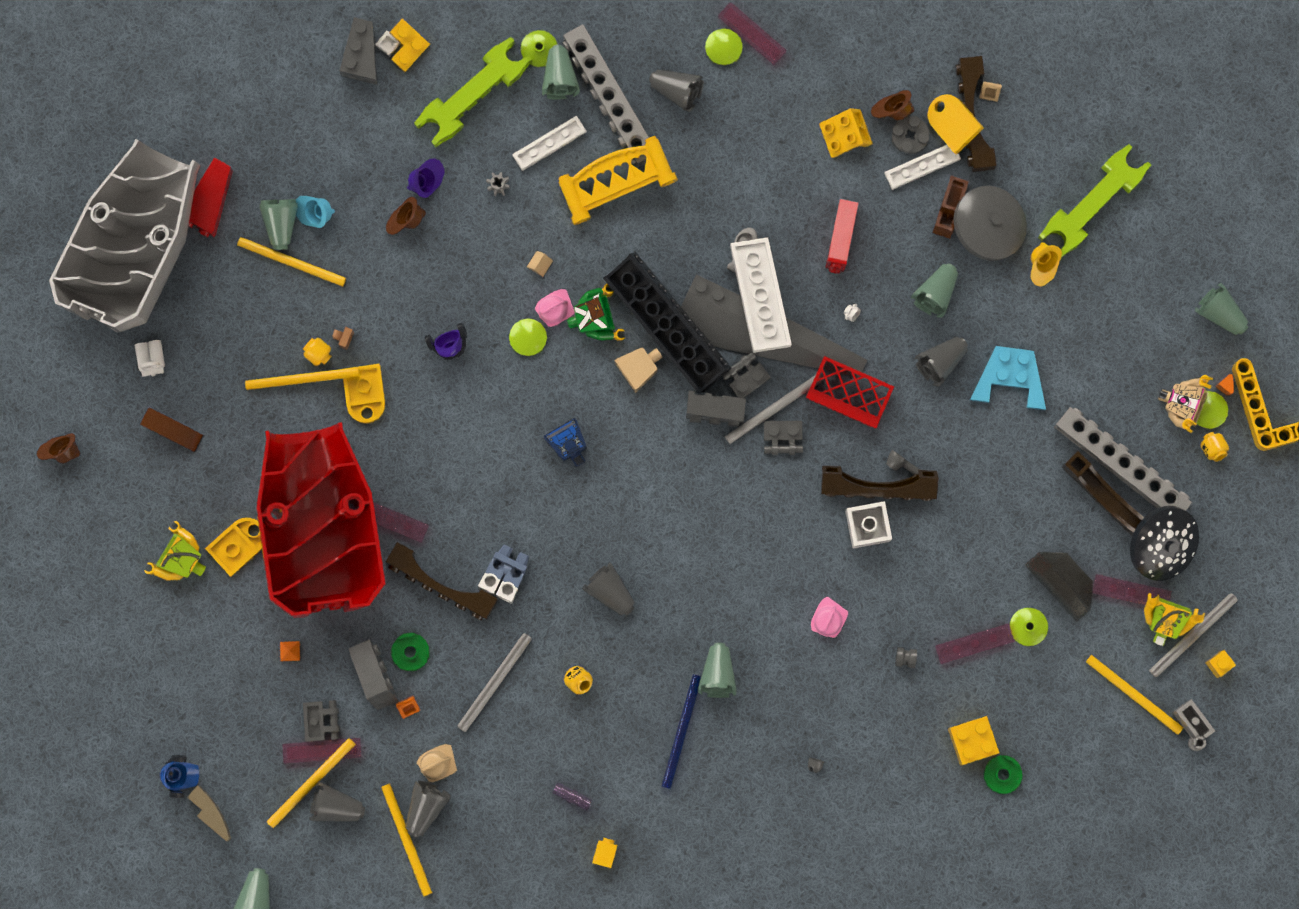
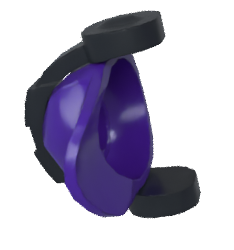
M457 324L458 330H452L439 335L435 342L430 334L426 335L425 341L429 350H433L437 355L446 360L461 356L465 352L466 338L468 337L464 324Z

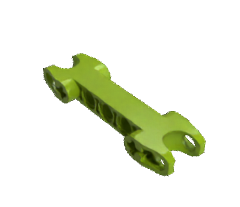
M512 37L488 51L482 59L487 66L445 103L440 98L434 99L425 107L421 115L414 122L418 129L428 122H435L439 125L440 130L431 141L435 148L453 138L462 130L464 124L459 119L463 116V113L466 110L469 111L478 103L477 101L480 98L483 99L492 91L491 88L494 85L497 86L503 81L510 87L532 63V59L529 56L517 62L507 58V52L515 44Z
M1130 144L1114 153L1101 167L1107 175L1068 215L1060 209L1049 220L1045 229L1038 236L1042 241L1052 233L1061 235L1064 239L1061 258L1077 248L1088 236L1082 228L1094 217L1101 207L1121 188L1129 194L1140 183L1146 171L1151 167L1149 162L1139 168L1128 166L1126 156L1133 148Z

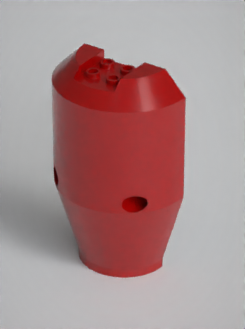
M342 422L328 428L303 433L272 434L269 431H265L266 443L256 511L269 600L294 618H306L311 613L321 612L322 609L326 608L338 610L342 607L344 612L368 607L384 587L385 577L372 492L343 431ZM348 503L353 504L356 510L350 509ZM271 513H273L277 517V519H274Z

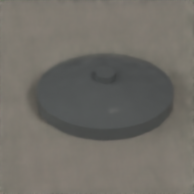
M981 186L971 190L958 202L954 213V228L959 241L967 251L980 259L987 261L1005 259L1015 253L1024 242L1027 230L1024 211L1019 202L1010 193L1001 188Z

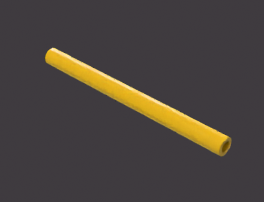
M240 237L237 246L342 287L345 284L346 278L248 239Z
M355 367L246 380L245 386L246 390L360 377V369Z
M1090 655L1086 660L1087 664L1178 735L1183 730V726L1093 655Z
M348 738L267 820V823L274 828L356 744Z
M390 784L384 785L381 789L424 897L432 893L411 836L406 829V823Z

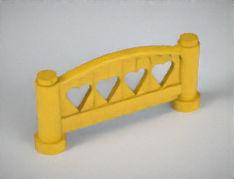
M656 136L647 138L644 146L630 147L609 153L593 161L573 177L566 174L558 178V183L572 214L571 220L573 225H578L591 219L589 210L648 184L658 181L660 187H665L678 180L675 172L672 173ZM641 155L646 156L644 173L632 165V159L639 158ZM623 163L629 164L627 180L614 172L616 166H621ZM606 170L612 172L609 188L597 180V175L600 173L604 174ZM588 178L594 179L592 195L580 188V182L587 181Z

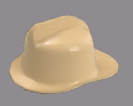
M444 744L422 754L417 761L421 772L429 782L439 781L457 771L451 745Z

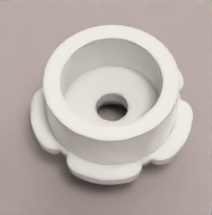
M857 304L847 306L844 311L845 320L854 322L858 318L861 309L857 307Z

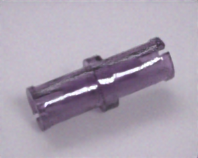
M559 782L552 794L567 800V803H573L585 809V811L589 809L590 803H592V799L577 793L578 791L575 789L571 790L561 785Z

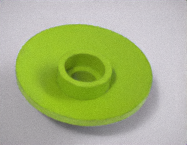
M542 30L533 31L524 37L521 43V54L523 58L529 56L532 59L530 65L544 67L546 66L549 49L558 44L550 33ZM541 44L543 48L538 50L536 45Z
M1023 608L1012 616L1010 633L1019 644L1034 646L1042 642L1046 637L1048 622L1039 610ZM1027 623H1031L1033 625L1032 630L1027 629Z

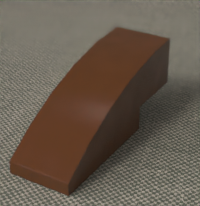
M954 176L950 177L932 233L951 238L954 230L955 209L958 202L965 195L969 181Z
M148 408L140 423L142 427L195 452L203 437L199 432L151 408Z

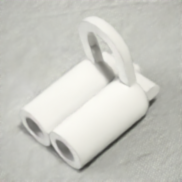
M161 340L135 344L138 368L142 373V377L150 375L153 377L155 374H163L165 361Z

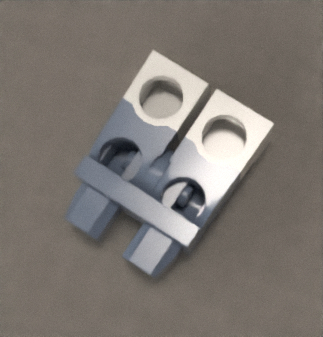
M503 545L499 552H495L478 588L492 595L496 593V597L512 604L528 569L529 556L520 552L516 561L512 560L509 557L513 549ZM502 578H503V581H502V583H501V585H500V587H499V589H498V591H497V588H498V586H499V584H500V582H501V580H502Z

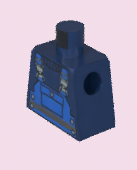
M575 418L544 435L545 441L563 462L571 458L576 467L586 462L581 452L587 449Z

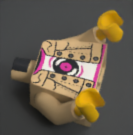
M1203 375L1201 378L1183 381L1180 384H1175L1172 392L1161 390L1158 400L1167 403L1165 409L1168 412V417L1176 427L1186 429L1189 433L1193 432L1190 427L1197 425L1199 415L1208 395V392L1203 387L1208 389L1212 387L1207 384L1209 380H1213L1212 377Z

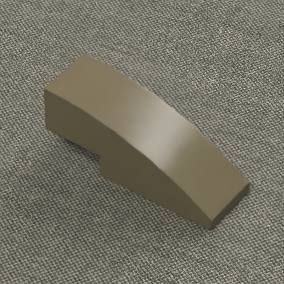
M197 785L187 797L202 810L197 817L225 841L229 842L231 835L222 812L211 796L201 786Z

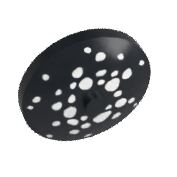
M1163 506L1147 514L1138 524L1131 539L1130 557L1135 569L1141 575L1154 581L1169 580L1184 571L1194 558L1199 544V529L1194 517L1177 506Z

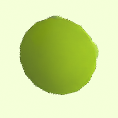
M719 29L709 35L706 40L705 50L711 62L719 65H728L739 59L743 45L737 33L730 29Z
M534 319L520 320L510 330V345L520 355H536L546 345V330L541 323Z
M1207 391L1208 395L1197 424L1203 428L1213 429L1225 422L1228 416V405L1220 394Z

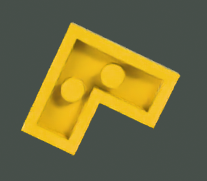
M403 18L389 32L403 45L391 58V61L406 72L430 43Z

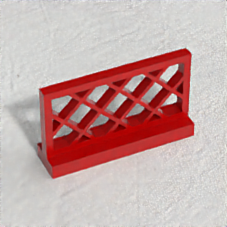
M824 356L806 399L876 429L894 386ZM826 361L833 364L836 372L827 376L823 370ZM846 370L850 371L854 380L843 383L840 373ZM837 374L841 385L830 388L827 378ZM825 379L828 390L823 392L815 390L816 383ZM868 379L871 388L861 391L857 380ZM855 382L859 392L848 396L845 385ZM884 386L889 389L885 397L878 399L875 388ZM842 387L846 397L838 400L834 398L832 390ZM873 390L876 400L866 404L862 393ZM860 394L864 405L856 408L852 406L849 398ZM878 403L880 411L877 416L869 413L868 405Z

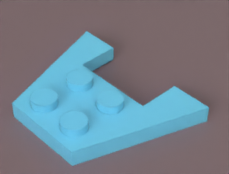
M996 346L970 400L989 403L991 384L1029 389L1026 408L1046 410L1034 351Z

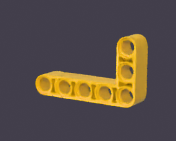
M1248 359L1238 360L1233 365L1232 372L1255 446L1259 450L1266 451L1298 442L1299 433L1297 429L1299 422L1272 429L1253 365ZM1239 364H1243L1246 367V373L1239 371ZM1244 382L1251 384V391L1244 388ZM1250 400L1257 403V409L1250 407ZM1257 418L1263 421V427H1258L1255 424ZM1280 432L1286 433V441L1280 439ZM1261 437H1266L1269 440L1268 446L1261 443Z

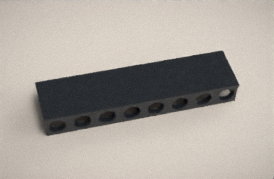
M636 252L630 253L625 260L603 278L698 394L707 391L732 369Z

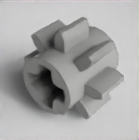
M502 172L499 175L492 173V179H487V183L491 184L487 188L488 191L493 190L494 196L497 193H501L504 196V190L510 189V186L505 184L509 181V178H503ZM495 181L501 183V187L495 185Z

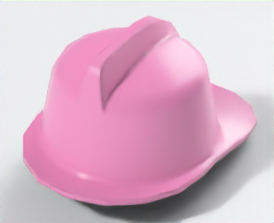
M560 289L547 295L535 307L540 318L548 327L558 325L575 314L566 289Z
M829 597L824 598L818 605L812 618V631L823 636L835 638L840 633L847 619L848 611Z

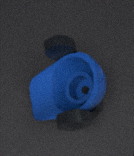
M172 755V758L161 769L160 780L169 790V797L183 798L184 792L181 791L182 789L194 787L198 784L199 767L196 764L186 763L187 757L184 755Z

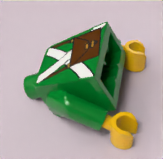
M605 284L603 289L596 288L585 292L578 301V304L574 306L575 316L567 319L570 329L578 327L581 333H585L587 337L596 340H613L615 338L617 341H622L625 339L619 338L617 335L618 332H624L623 329H618L616 332L612 331L615 330L607 297L612 296L614 291L608 292L606 288L610 287L608 284Z

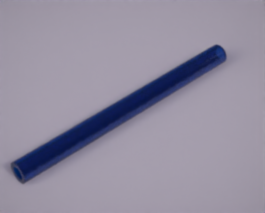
M693 674L663 778L661 787L671 789L696 701L701 676Z

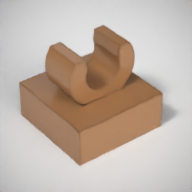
M345 327L344 332L334 330L332 337L340 341L338 344L340 348L347 350L354 331Z

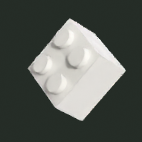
M885 501L846 509L852 548L886 543L892 540Z

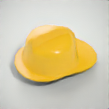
M1041 242L1040 246L1036 247L1031 253L1033 266L1030 277L1035 285L1045 286L1054 279L1062 256V251L1058 246H1049Z

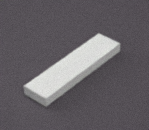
M575 116L515 152L512 156L521 170L524 171L587 133L578 117Z
M945 145L884 172L891 189L894 190L961 160L959 153L955 154L948 145Z

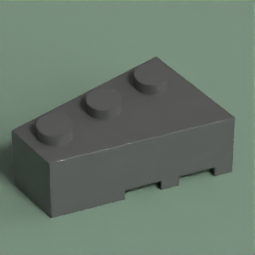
M689 390L686 419H690V422L701 423V420L709 421V424L720 425V422H726L728 426L739 427V424H743L746 399L730 396H712L710 393L699 395L694 394L695 391Z

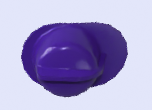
M435 158L428 159L419 168L413 170L408 177L409 185L407 189L412 190V192L422 198L429 197L441 185L445 169L440 160Z

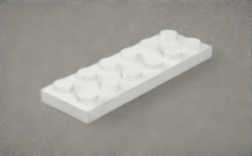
M768 238L731 243L730 248L753 353L791 347V339Z

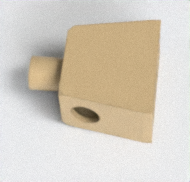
M642 347L617 358L615 364L636 393L658 372V368L654 363L663 357L657 348L647 354Z

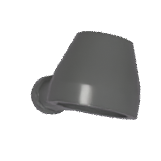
M894 450L890 452L886 462L895 471L904 467L913 475H916L918 470H921Z

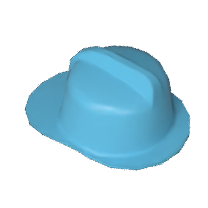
M300 196L296 199V203H298L296 216L304 225L322 228L331 219L332 214L335 213V209H331L330 203L324 198Z

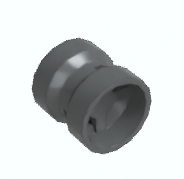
M897 647L895 666L902 667L907 665L909 668L915 669L917 649L907 651L902 647Z

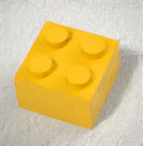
M987 716L948 728L960 766L999 753Z

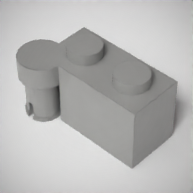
M1188 700L1172 713L1191 737L1188 741L1189 748L1192 751H1200L1206 746L1204 738L1210 736L1215 730L1192 700Z

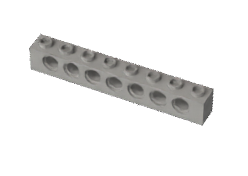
M582 24L564 34L563 46L568 52L571 51L573 55L571 59L575 67H580L582 70L581 77L585 84H590L592 88L590 93L594 100L598 99L601 103L599 108L604 116L608 115L610 122H608L613 132L617 131L619 134L618 141L622 148L632 147L631 144L635 141L640 142L644 146L646 144L645 140L649 137L584 25ZM578 46H584L586 50L584 52H578L576 48ZM591 61L595 63V66L587 68L585 64ZM601 77L605 81L603 84H596L594 80ZM610 93L614 98L612 100H605L604 95ZM617 109L623 111V114L619 117L613 114ZM629 125L632 127V131L626 133L622 128ZM641 155L639 158L632 159L631 163H635L639 167L646 163L647 158L645 155Z
M1070 407L1054 426L1055 429L1156 508L1177 506L1186 511L1192 502L1187 494L1174 489V484L1167 479L1163 480L1158 476L1159 473L1152 467H1146L1140 457L1136 455L1133 457L1128 453L1129 450L1121 443L1118 445L1114 442V438L1109 433H1103L1098 429V425L1094 421H1088L1082 417L1083 413L1077 408L1072 409ZM1075 423L1082 425V432L1074 430L1073 426ZM1089 435H1095L1098 443L1092 444L1089 441ZM1105 447H1110L1113 450L1112 456H1107L1104 453ZM1120 459L1127 460V468H1123L1120 466ZM1135 471L1143 473L1142 480L1135 478ZM1153 482L1158 485L1157 492H1153L1150 489V483ZM1167 494L1173 497V504H1169L1165 501V496Z

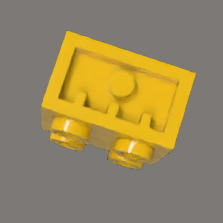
M850 108L819 124L832 158L858 146L867 147L873 144L860 109Z

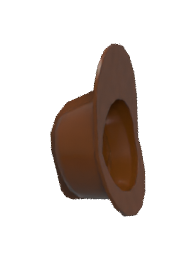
M903 90L882 98L871 108L872 116L875 118L889 116L894 120L904 119L914 112V106L910 101L912 97L911 92Z
M415 197L407 198L392 213L386 224L387 233L394 235L404 228H416L426 215V211L417 205Z
M70 433L55 437L42 444L37 451L38 459H54L64 464L79 457L80 451L75 443V434Z

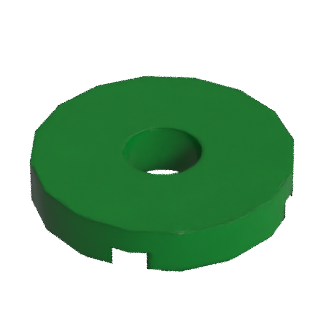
M405 633L399 636L391 648V657L394 663L405 671H416L422 668L427 663L430 655L426 640L415 633ZM407 647L415 648L416 654L414 657L409 658L405 655Z
M999 755L992 758L984 769L986 785L998 794H1008L1015 791L1023 779L1020 764L1014 758L1007 755ZM1000 769L1008 771L1009 776L1006 780L999 779L998 772Z

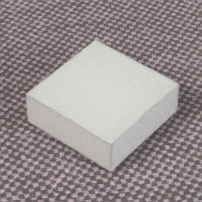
M388 31L375 44L377 48L389 57L401 45Z

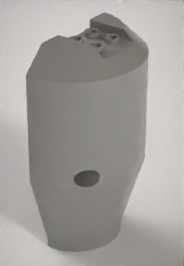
M135 139L133 146L89 198L52 273L49 282L55 304L83 319L93 318L98 321L100 320L101 323L119 333L146 324L186 242L196 177L200 165L194 160L191 161L190 165L184 164L155 151Z

